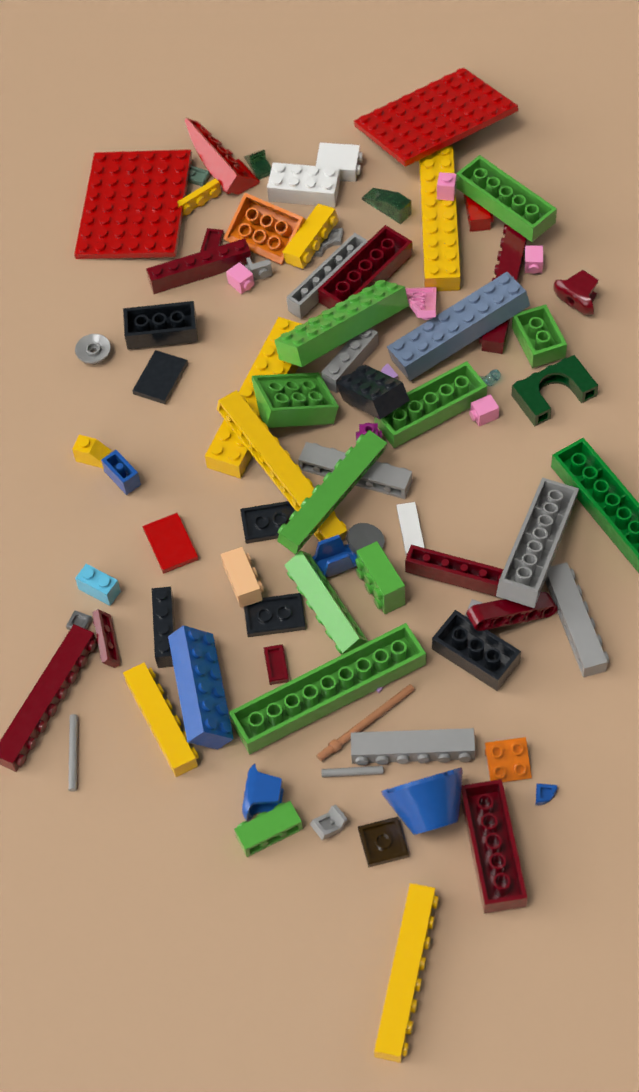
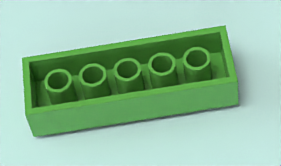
M481 155L456 173V188L529 241L533 242L556 223L557 208Z
M466 361L407 392L409 402L382 419L374 417V423H378L379 430H382L383 435L392 447L396 448L471 408V402L487 396V385Z

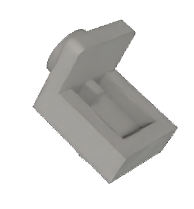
M250 257L246 258L247 265L244 266L253 273L254 281L272 276V267L269 259L252 264Z
M333 805L328 813L313 819L310 825L321 840H324L341 832L347 822V818L337 805Z

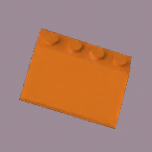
M244 193L223 240L231 243L245 238L251 252L283 265L285 262L283 250L306 219Z

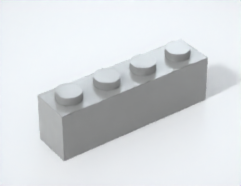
M370 328L350 339L321 372V377L328 389L338 393L339 389L336 382L341 380L344 375L354 372L378 346L377 331Z

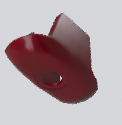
M581 270L567 280L560 279L554 282V292L559 299L584 315H593L594 307L592 302L597 297V293L593 290L598 284L599 280Z

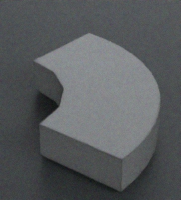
M343 228L332 229L329 236L323 241L319 250L315 251L313 256L322 257L324 251L328 248L341 245Z

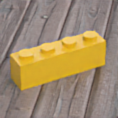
M322 204L316 205L283 250L286 264L301 269L305 268L307 263L311 261L315 251L319 250L323 241L337 225L339 220L335 208Z

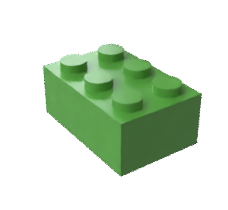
M546 304L519 312L512 317V330L532 368L566 358L567 343Z
M376 541L357 550V559H355L357 565L356 573L359 579H363L366 583L365 588L368 594L374 596L376 607L381 609L384 614H388L404 606L405 585L379 543Z

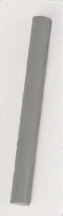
M71 714L69 720L68 790L71 792L77 791L78 716L76 714Z

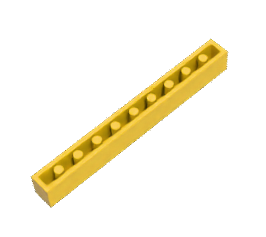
M236 390L219 399L217 411L292 507L299 511L306 497L310 498L313 495L312 491L314 488L310 479L302 474L299 465L291 460L288 451L280 446L277 437L269 432L268 426L264 422L262 423L258 418L257 412L250 408L243 395H240ZM333 511L314 535L319 541L336 535H340L341 540L345 539L347 528L343 521H339Z

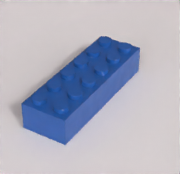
M183 625L169 635L168 639L187 743L218 750L234 738L214 637L212 633Z

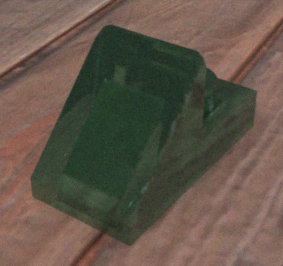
M264 149L244 156V159L258 180L270 176L271 166L266 160Z

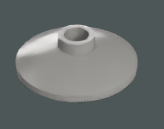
M100 334L86 335L75 346V353L78 359L89 364L103 361L111 350L109 340Z

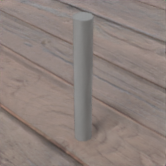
M383 766L321 769L322 777L383 774Z

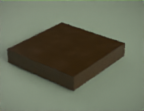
M398 817L358 826L368 868L409 857Z

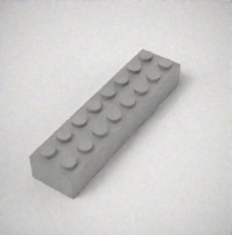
M546 478L541 479L499 579L497 597L535 608L574 509L579 488Z

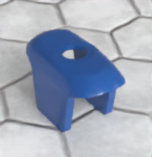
M340 535L319 541L313 559L326 578L338 575L357 566L355 562L357 554L350 550L349 544H343Z
M256 764L252 765L248 770L242 805V814L248 822L255 814L269 812L275 806L282 803L284 793L283 788H281V778L260 773L257 771Z

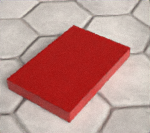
M178 513L142 526L163 574L199 560Z

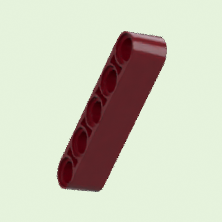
M541 592L535 608L502 599L473 605L467 610L466 615L477 631H483L548 618L554 615L558 608L548 592Z

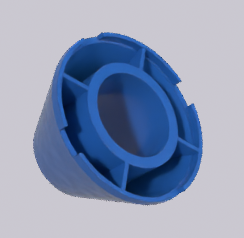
M460 767L383 790L381 793L413 835L456 823L459 820L463 769Z

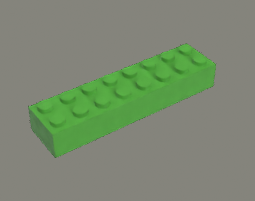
M378 280L374 285L362 289L358 294L349 296V299L337 303L333 308L324 310L322 314L310 318L304 324L297 325L290 332L281 334V337L274 340L279 360L303 367L409 306L405 286L386 282L385 280Z

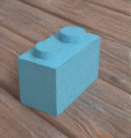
M85 564L75 577L79 590L111 606L121 592L117 579L88 564Z

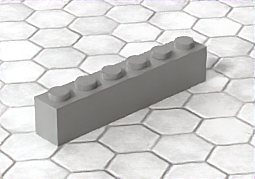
M356 233L347 239L286 297L288 311L302 319L319 303L318 288L368 241Z
M306 442L298 459L299 467L302 471L325 477L328 472L332 473L335 470L334 466L340 459L343 460L346 457V453L335 448L320 446L317 443ZM376 461L355 486L405 499L412 483V471Z
M567 562L551 566L545 582L551 598L558 608L557 613L582 676L587 677L605 672L607 663H609V657L607 652L602 650L601 637L599 634L596 635L594 630L595 622L593 618H589L588 605L581 598L582 591L580 586L575 583L573 569L569 568Z
M474 728L351 733L352 764L366 765L368 763H377L384 765L388 762L406 764L414 761L419 763H428L429 761L445 763L450 760L467 762L475 759Z

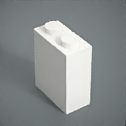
M320 143L316 166L339 168L340 181L356 182L357 175H360L361 171L359 162L362 163L363 152H360V145Z

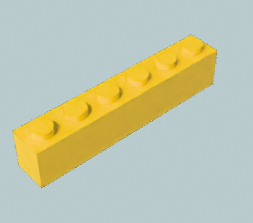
M145 662L123 672L125 682L175 777L198 767L196 759L199 756L195 748H190L188 745L186 732L180 730L181 722L178 716L172 715L171 710L173 708L168 699L164 700L162 696L164 691L160 683H155L154 679L156 676L152 668H147Z

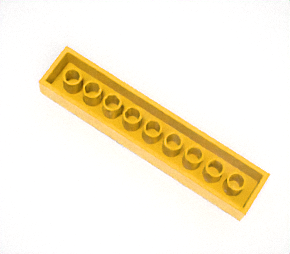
M447 146L419 160L424 286L436 287L437 291H460L456 192L454 201L437 199L439 172L454 174L453 146Z
M278 317L239 390V394L246 398L247 404L257 412L258 418L261 421L251 379L252 376L295 374L299 367L279 360L274 340L281 337V334L295 329L301 323ZM223 420L205 454L207 468L241 479L253 455L228 423Z

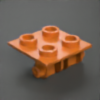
M526 737L485 743V755L488 762L490 781L502 779V782L532 778Z

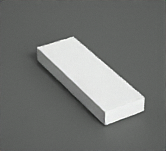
M415 502L396 505L406 556L410 545L424 548Z

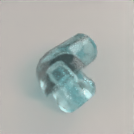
M494 369L485 377L480 376V378L487 386H493L500 379L501 374L498 370Z

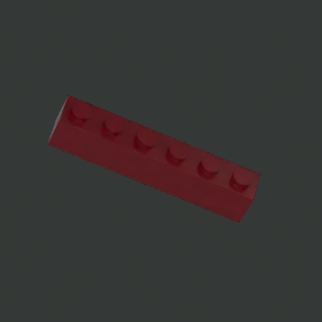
M245 238L146 268L148 281L153 294H157L225 273L239 262L243 266L247 265L246 258L250 257L252 261L251 250Z
M410 545L405 559V572L495 597H497L499 579L504 570L415 545Z

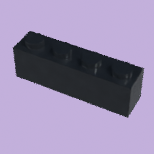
M171 586L152 588L156 664L158 668L174 667L168 636L176 631Z

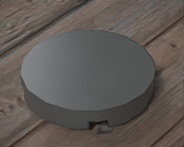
M368 523L353 525L346 537V541L349 544L348 547L355 554H357V550L376 541L383 548L385 542L382 532L374 525Z

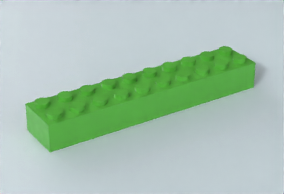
M407 623L229 711L231 723L247 752L251 754L426 665V653Z

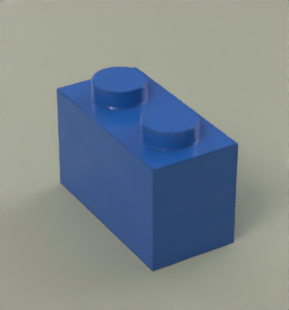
M117 450L101 459L104 472L126 495L141 485L138 472Z

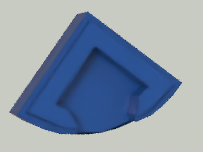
M537 783L535 806L550 802L556 795L558 785Z

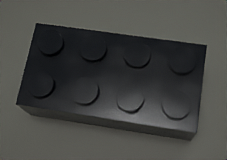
M194 301L123 308L124 336L127 349L198 342Z
M367 365L357 367L354 372L344 375L341 380L336 382L344 402L378 419H382L410 401L402 381Z
M457 610L450 615L432 637V650L496 691L500 689L520 663V650L488 630L477 631L469 618Z

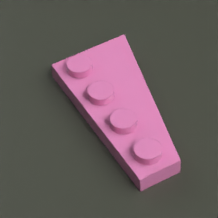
M436 287L405 288L408 304L417 318L430 320L436 317Z

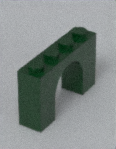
M572 355L554 365L547 366L540 372L531 374L523 380L516 381L512 385L511 396L532 424L537 426L551 417V407L539 392L543 387L549 384L565 385L582 404L597 396L598 384L577 357Z

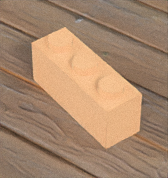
M243 547L222 553L223 567L240 608L262 601L261 593L264 592L261 581L257 582L256 580L258 575L255 567L251 568L250 566L252 561L249 553L245 554Z

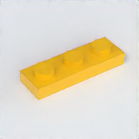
M216 178L178 201V207L183 206L182 217L189 215L192 210L203 206L207 201L216 198L221 193L220 182Z

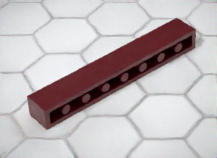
M73 624L1 738L0 765L15 772L24 765L28 752L35 747L37 738L40 733L45 731L49 718L55 715L59 702L66 697L67 689L76 681L79 670L86 665L90 652L95 650L97 640L94 632Z

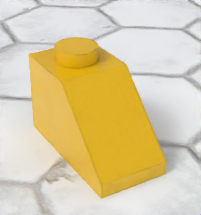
M83 435L78 436L72 448L76 462L103 468L101 459L113 452L99 440Z

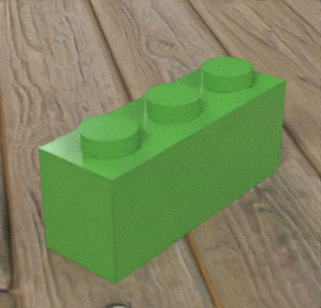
M291 801L278 804L269 812L258 814L255 819L249 822L244 821L240 823L234 831L246 857H249L303 830L300 817Z

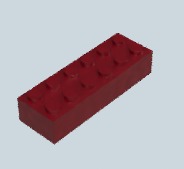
M385 225L318 288L319 303L331 309L337 303L349 299V296L358 294L362 289L374 285L376 281H386L413 255L412 241Z
M502 779L462 785L461 803L484 914L526 907L528 897Z

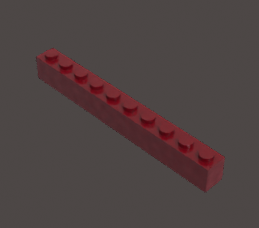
M504 224L503 235H505V238H501L500 248H502V251H498L497 261H499V264H495L494 274L497 278L508 272L518 282L527 238L507 224ZM510 319L479 337V343L482 344L481 351L503 354Z

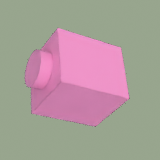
M439 172L437 199L454 201L457 174Z
M525 246V273H542L543 246Z
M240 262L226 271L228 283L240 294L254 286L253 273Z
M490 394L471 402L469 415L480 427L499 418V406Z

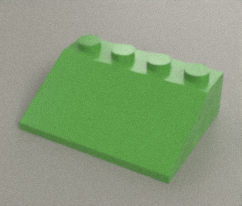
M319 373L252 376L251 379L259 414L268 428L334 424L339 406Z

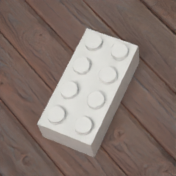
M273 162L267 185L268 201L314 206L322 204L328 207H335L340 185V170L333 167Z

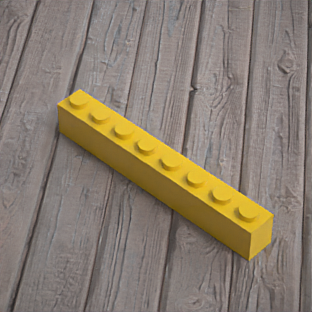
M413 883L409 885L374 1049L375 1058L401 1063L402 1056H407L409 1043L405 1042L406 1035H411L413 1021H410L411 1013L416 1012L418 1001L414 999L416 991L420 992L422 979L418 978L420 970L424 971L426 958L423 957L424 949L428 950L430 937L427 936L428 929L433 928L435 916H431L432 909H437L439 896H435V888Z

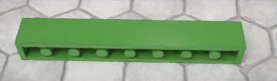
M370 430L365 435L361 434L356 441V446L354 448L351 446L347 450L346 457L343 460L340 459L334 466L335 470L332 473L328 472L321 486L318 484L312 491L313 495L310 498L306 497L300 506L301 509L299 511L295 510L290 516V521L287 525L284 523L279 528L277 542L296 555L384 453L387 442Z

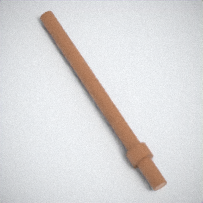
M409 684L337 740L333 739L325 749L316 755L317 758L323 761L330 754L338 752L342 749L341 746L351 739V733L361 732L415 690L414 687Z

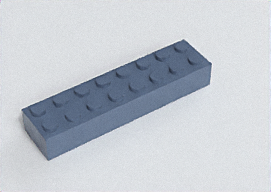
M505 272L436 317H433L388 345L387 349L391 360L407 379L411 381L529 307L530 303L527 292L508 272Z

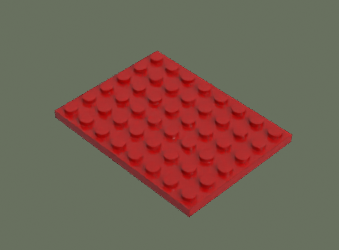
M460 68L437 81L416 89L408 95H404L381 108L375 109L373 112L360 116L354 120V126L406 167L519 110L518 105L467 69Z
M191 149L94 152L75 247V258L176 257L183 215V206L178 207V201L186 197L192 159Z

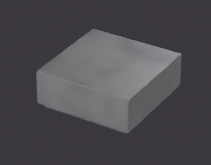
M74 610L66 628L70 630L73 624L88 630L93 618Z

